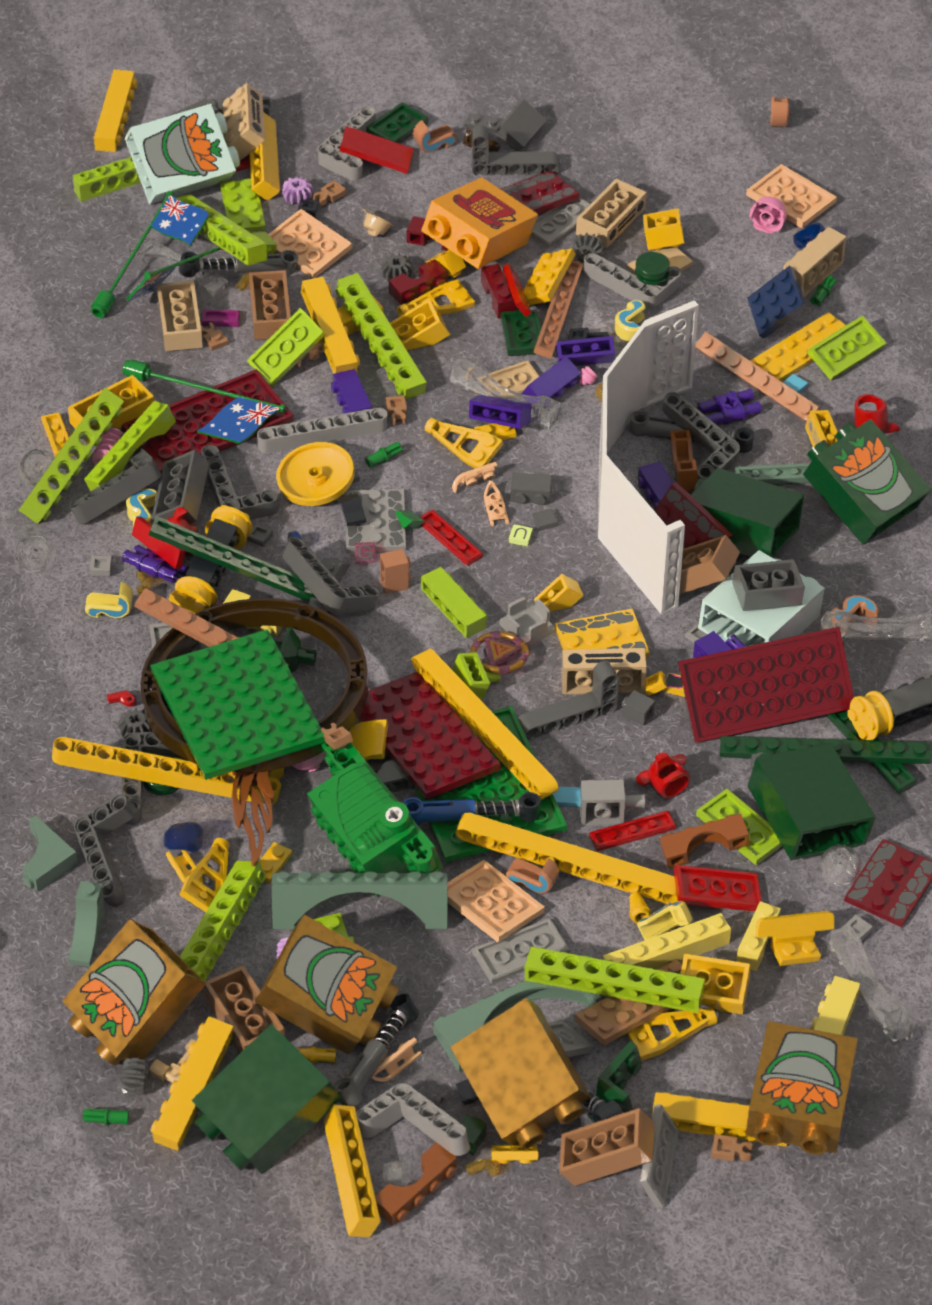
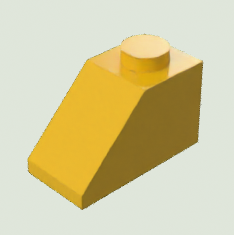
M450 250L441 252L425 261L427 263L435 259L447 271V277L451 276L452 278L460 275V270L466 267L463 259Z
M561 574L534 600L540 599L552 612L572 607L584 595L577 581Z

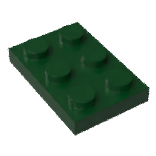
M401 102L367 126L366 129L369 134L399 144L413 134L417 123L423 120L426 125L428 117L406 103Z
M538 309L531 310V314L527 317L521 311L501 312L500 318L507 355L535 354L533 352L541 332Z

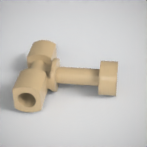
M190 1039L185 1046L187 1052L177 1064L172 1063L168 1066L158 1059L155 1060L149 1069L150 1074L161 1081L165 1079L171 1083L174 1080L178 1081L181 1075L179 1074L183 1061L187 1062L190 1056L188 1055L189 1048L192 1042L196 1043V1041Z

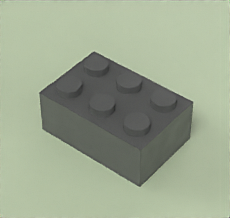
M794 559L735 565L732 584L743 611L802 605L805 586Z

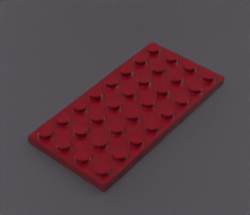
M257 369L211 387L279 406L281 404L285 405ZM204 390L170 404L169 407L176 422L164 435L152 437L138 448H142L153 458L162 474L164 462L196 450L201 455L202 448L207 445L216 446L220 452L238 444L197 433V430L207 425L226 405L236 398ZM286 406L284 413L278 411L266 420L248 439L256 437L258 431L262 428L283 425L294 421L293 413ZM135 418L122 424V430L124 431V433H126V431L135 423V421L138 418Z
M840 627L677 661L695 743L848 710L854 698Z
M418 672L368 691L366 704L359 720L361 722L387 720L388 730L385 751L426 800L501 770L500 762L443 697Z

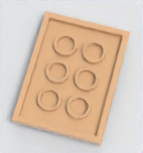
M782 164L747 189L746 193L748 197L755 201L768 196L778 198L786 207L787 220L800 228L805 227L837 201L835 195Z
M302 209L268 234L278 244L275 253L281 254L284 250L296 252L298 255L296 267L313 279L353 248L351 242Z
M482 860L447 883V903L498 943L542 915L545 910L541 903L485 860Z

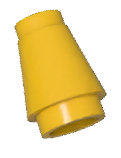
M632 893L629 896L630 918L637 924L642 918L650 916L651 910L640 893Z

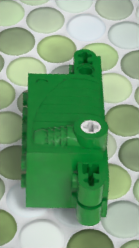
M326 742L321 743L326 754L324 760L330 767L329 771L332 777L307 793L313 806L310 810L315 816V821L320 829L327 832L326 835L331 843L338 846L337 849L344 859H348V863L355 873L441 872L440 870L443 869V866L433 843L412 819L407 806L395 798L353 744L350 742L345 747L334 750Z

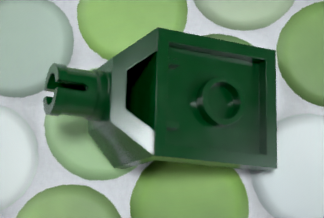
M287 627L283 642L275 641L288 664L291 673L297 670L298 664L314 666L317 650L301 648V640L291 627Z
M629 1041L600 1074L597 1081L596 1096H599V1100L607 1102L614 1100L620 1106L623 1113L633 1110L629 1095L623 1090L631 1076L637 1075L642 1067L638 1047L633 1042ZM589 1112L587 1115L593 1121L592 1114Z

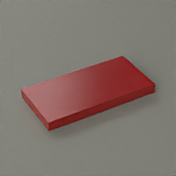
M346 126L339 151L407 174L413 148Z
M675 865L673 869L677 900L686 902L687 905L756 911L759 902H762L758 873Z

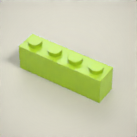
M439 567L421 576V590L466 639L486 629L488 619L486 612L476 605L474 599L464 592L462 586L453 580L450 573H446L442 567Z

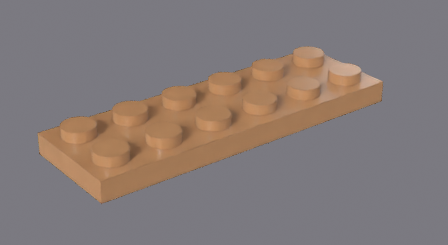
M675 959L657 970L681 974L682 964ZM608 996L575 1014V1021L605 1046L671 1008Z

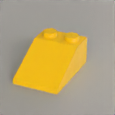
M430 298L390 322L406 350L435 345L450 335L440 312Z
M684 954L681 974L705 979L704 995L701 1004L722 1012L743 1015L751 976L750 964Z

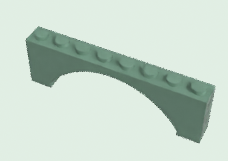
M272 873L273 929H294L295 923L300 917L316 904L340 894L354 892L374 893L392 898L412 910L425 923V929H447V873Z
M589 953L583 955V956L591 957V955H590ZM521 981L509 989L498 991L493 996L480 999L475 1004L462 1007L450 1015L438 1018L434 1021V1035L460 1073L463 1069L450 1047L523 999L527 998L530 1001L547 998L564 999L592 1006L608 996Z

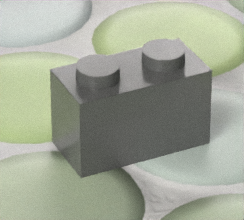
M513 472L510 502L519 504L534 503L537 505L550 504L552 475Z

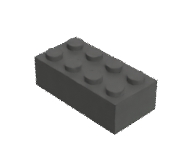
M196 450L164 462L151 518L153 521L156 516L162 519L173 517L178 507L188 510L182 517L189 524L197 521L209 464Z

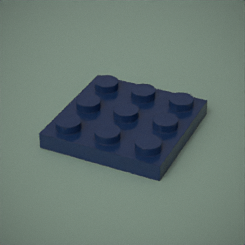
M790 265L747 297L758 334L762 338H766L807 307L795 270Z

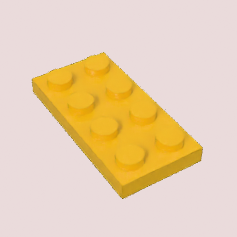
M572 248L545 253L540 257L538 264L523 289L528 305L551 301L575 256Z

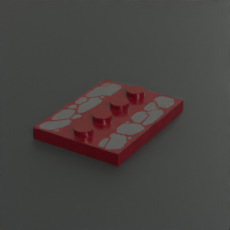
M551 170L500 188L537 214L580 199L579 192Z
M677 482L671 484L654 510L666 526L679 520L685 524L683 549L727 535L729 539L732 537V534Z
M882 839L845 895L844 901L902 928L932 882V861Z

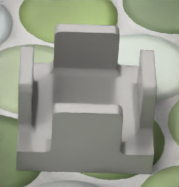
M522 597L508 604V615L499 619V624L506 632L518 636L516 641L518 645L525 641L527 646L556 631L555 626L550 622V610L540 599L535 601V605L533 603L527 605V599Z

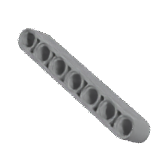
M373 408L262 428L257 433L258 449L261 452L269 453L297 448L314 442H328L335 439L341 440L381 433L387 429V411L383 408Z

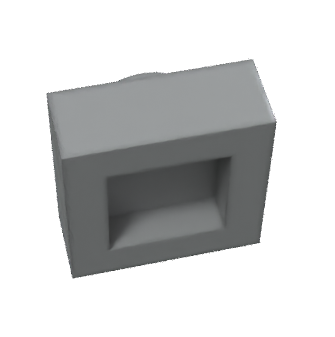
M91 556L90 576H110L112 557Z
M855 914L842 927L841 932L859 944L872 932L873 926Z

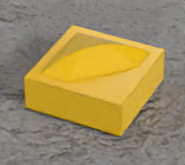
M663 671L645 678V692L648 696L667 688L666 677Z

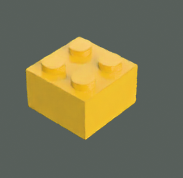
M679 208L643 215L648 250H660L663 247H677L684 244Z

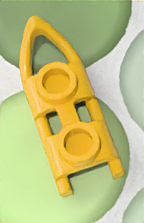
M183 847L181 848L183 853L181 856L173 858L170 851L166 853L169 862L182 883H184L185 879L196 867ZM191 865L192 869L188 870L186 866ZM201 876L199 878V882L203 884V878Z

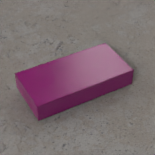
M203 309L201 325L209 326L211 322L214 326L239 327L240 310Z

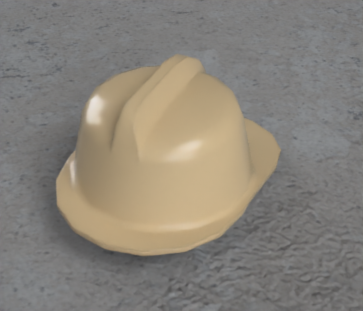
M363 208L366 212L364 227L368 229L369 235H384L390 226H394L375 213Z

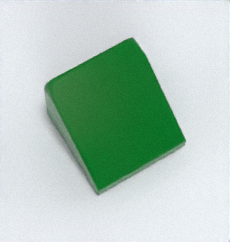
M397 510L395 512L403 529H415L424 523L423 519L411 511Z

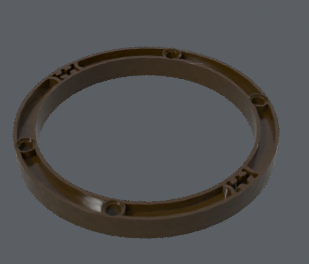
M253 598L227 602L195 614L225 631L249 626L291 627L322 640L344 662L348 671V681L344 693L336 706L323 719L318 721L320 727L330 729L332 728L331 723H335L337 729L344 727L349 732L361 716L368 697L369 687L366 657L360 642L353 632L334 616L311 605L273 598ZM172 628L156 643L144 664L141 675L143 709L146 720L155 736L172 752L197 764L175 718L164 705L161 689L151 671L152 664L181 656L199 643L194 638ZM318 744L232 772H262L285 768L311 759L324 752L322 745Z

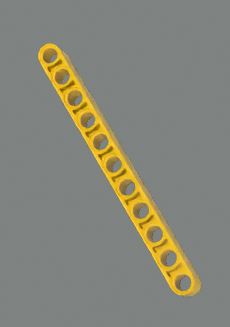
M429 648L412 657L414 669L424 680L430 683L465 724L529 792L538 794L542 800L559 790L555 778L434 650Z
M59 737L53 742L52 760L58 765L232 798L235 779L232 772L205 780L199 766L190 761L67 737ZM269 777L274 792L272 804H275L279 799L281 783L278 779ZM254 779L253 784H252V787H253L255 790H257V792L259 793V795H260V797H261V800H262L263 804H265V803H264V800H263V798H262V796H261V794H260V792H259V790H258V788H257L256 780ZM240 781L239 786H238V789H237V797H238V799H239V792H240V784H241V781ZM250 795L248 796L247 800L249 802H251Z
M473 813L462 814L455 832L456 836L465 842L542 866L550 858L556 863L561 872L625 892H638L642 897L666 904L668 902H678L675 877Z

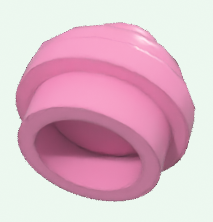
M588 366L580 370L579 385H591L596 382L595 379L598 376Z

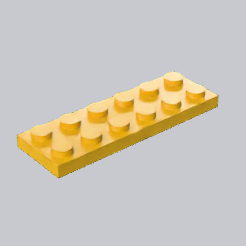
M828 312L750 361L782 382L814 362L807 353L809 348L846 325Z

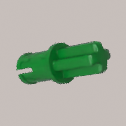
M829 275L822 284L818 285L817 291L810 298L812 304L815 305L817 303V306H820L823 300L830 295V290L836 283V279L832 275Z
M395 442L385 448H379V451L365 457L366 464L372 468L383 461L387 462L389 458L403 451L401 444Z
M108 1107L106 1109H84L83 1121L104 1123L105 1126L108 1123L128 1125L129 1110H109Z

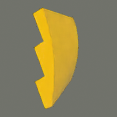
M387 720L356 723L349 731L353 738L351 743L367 763L368 759H384L388 730Z

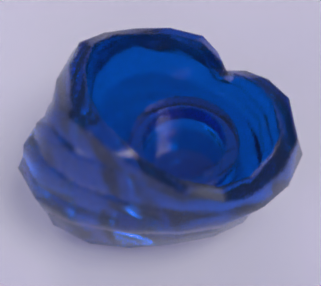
M816 222L796 232L793 236L795 246L800 250L804 249L825 228L821 223Z
M196 822L176 823L165 832L163 844L167 849L198 851L202 847L204 830Z

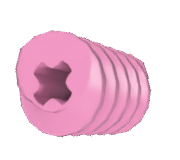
M110 427L107 433L104 431L101 433L100 436L103 439L95 448L92 456L95 466L124 435L119 429Z

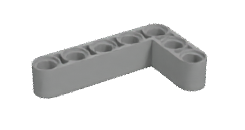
M371 106L361 108L318 147L319 165L353 181L360 180L363 177L362 160L340 152L339 149L346 126L367 133L366 127L376 121L375 108Z
M590 253L584 257L583 272L586 276L631 301H642L646 309L657 308L679 289L682 273L679 267L670 266L669 277L664 283L647 285L640 282L636 275L597 254Z
M406 1083L393 1086L356 1112L360 1133L364 1138L376 1136L404 1117L451 1154L460 1156L470 1150L466 1128Z

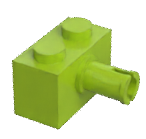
M477 652L459 653L452 667L453 672L480 700L484 698L490 683H499L501 679L500 673L493 674L484 670Z

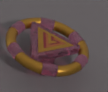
M505 631L485 633L476 638L470 647V653L478 651L483 642L485 643L490 665L486 664L483 660H481V663L486 672L493 674L514 672L524 666L529 658V648L525 641L519 636ZM496 639H507L513 641L516 645ZM522 651L517 662L507 665L509 658Z

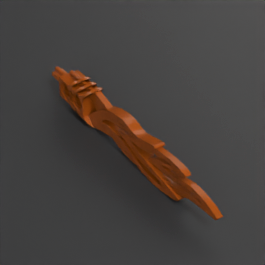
M270 771L232 772V775L235 776L232 789L233 816L237 828H240L243 824L248 835L251 865L253 867L260 859L264 841V832L259 820L258 808L267 833L270 832L272 826L274 792L268 777ZM254 779L256 780L257 788H258V790H259V792H260V794H261V796H262V798H263V800H264V803H265V805H266L267 812H266V810H265V808H264V805H263V802H262V800H261V797H260L259 793L257 792V790H255V789L252 787V784H253ZM240 781H241V784H240V792H239V801H238L237 789H238L239 783H240ZM249 795L251 798L252 819L259 839L257 849L254 832L246 814V804Z

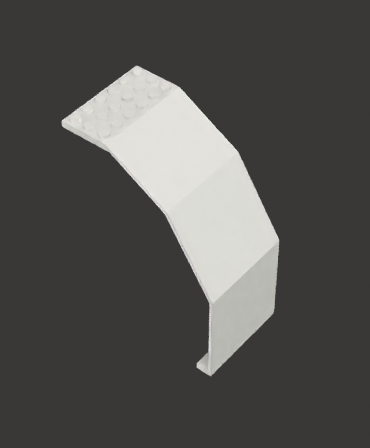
M695 300L645 320L603 375L599 445L598 538L661 614L677 608L679 604L685 524L679 520L666 526L610 460L607 453L630 423V417L634 411L663 400L669 392L680 393L692 388L699 307Z

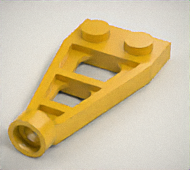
M457 279L432 289L408 304L397 306V313L400 317L429 298L441 315L474 307L475 301ZM441 295H446L451 304L441 306L437 304L435 299Z
M430 418L425 425L426 432L432 434L464 463L475 469L489 464L503 445L502 439L487 432L443 423L434 418ZM450 432L460 434L455 443L446 439ZM466 439L479 441L471 453H467L461 448Z
M216 838L213 841L211 849L185 879L179 894L204 912L209 908L227 877L230 844L223 838ZM210 859L220 865L218 872L207 866ZM203 874L215 881L214 891L199 882V878Z
M712 1007L701 1008L699 1013L689 1011L661 1013L654 1019L628 1032L627 1036L631 1042L637 1045L641 1061L665 1053L703 1028L717 1024V1017ZM689 1019L692 1026L683 1031H678L674 1021ZM654 1025H667L671 1035L662 1041H658L650 1028Z

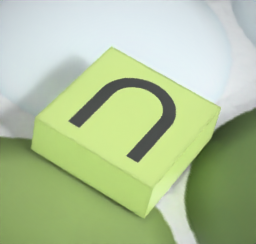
M514 524L509 536V543L528 546L533 528Z

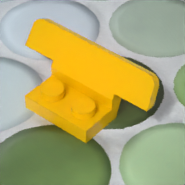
M818 911L765 917L757 921L755 934L757 938L772 936L770 947L780 966L815 962L821 958V954L813 940L815 931L834 929V915L830 911Z

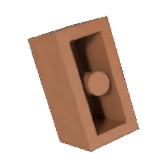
M403 549L380 553V581L385 594L409 589L411 561L410 557L405 555Z

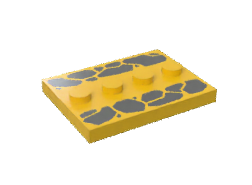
M633 609L555 623L556 633L563 650L645 648V657H650L649 649Z

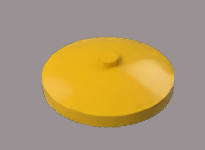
M314 442L302 445L288 453L278 466L276 478L279 490L286 499L302 506H318L332 502L343 495L353 482L355 470L352 458L345 449L333 443Z

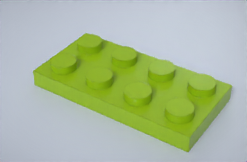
M251 179L220 182L226 217L249 232L266 230L260 197L252 191Z
M300 308L247 362L254 369H257L272 387L326 334Z
M862 315L809 348L807 353L826 376L832 380L883 348L886 342Z
M725 789L697 809L696 816L706 823L723 819L728 815L741 813L749 833L750 845L737 850L753 864L758 865L781 848L782 845L766 820L731 791Z

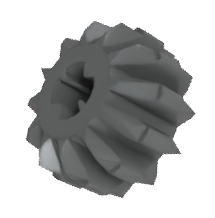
M587 232L585 236L580 234L573 243L576 259L581 258L583 263L584 257L587 254L594 253L602 256L604 243L601 242V237L595 238V233L592 236Z
M400 253L398 255L391 254V257L386 256L381 264L382 275L387 279V282L403 273L408 277L411 276V260L407 259L406 255L400 256Z
M137 708L134 711L127 709L126 714H121L118 728L122 737L128 733L152 732L146 720L144 709L138 711Z
M134 1057L125 1059L121 1078L122 1093L131 1096L144 1093L147 1071L145 1060Z

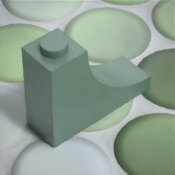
M35 815L29 819L30 832L36 838L38 846L32 859L22 867L24 876L22 879L28 888L32 887L39 892L76 866L78 862L76 851Z
M81 881L75 898V928L68 962L69 964L90 967L106 914L102 884Z

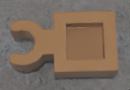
M334 180L323 186L321 192H316L313 195V200H319V205L324 206L328 200L334 202L345 196L346 189Z
M209 323V329L201 326L203 340L211 351L229 345L228 339L220 329L214 330L213 323Z
M405 396L385 397L388 416H391L392 424L395 425L397 419L402 420V423L406 424L407 406Z
M331 723L332 728L330 729L321 728L326 743L334 750L343 748L353 741L351 733L344 727L337 729L335 723Z
M715 1134L711 1158L734 1162V1156L742 1161L747 1162L750 1161L751 1154L744 1151H752L753 1144L750 1142L738 1144L736 1137Z

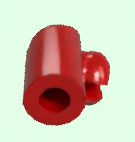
M126 690L106 694L109 704L120 702L125 706L132 707L137 702L136 696Z

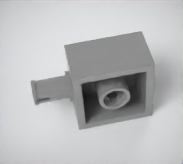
M624 780L581 781V826L617 825L624 823V810L626 808H645V794L626 795Z

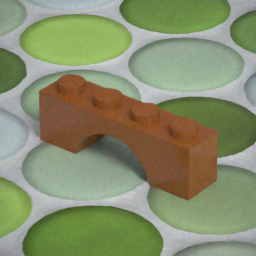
M689 429L670 431V445L676 481L684 490L690 492L694 490L698 481L696 461L693 460L690 431Z
M741 813L728 815L720 820L708 821L700 826L688 827L683 831L668 833L663 837H659L661 850L668 869L675 867V865L688 864L692 851L704 843H719L729 851L750 845L749 833Z
M437 1142L421 1155V1168L424 1173L417 1182L409 1186L388 1184L375 1196L379 1215L392 1226L398 1221L403 1222L409 1215V1211L414 1207H420L428 1194L435 1193L446 1178L451 1179L457 1172V1157Z

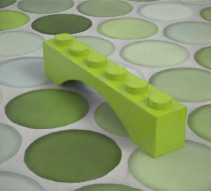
M153 401L84 478L90 492L122 473L128 460L142 443L157 435H164L173 426L176 420L169 405Z

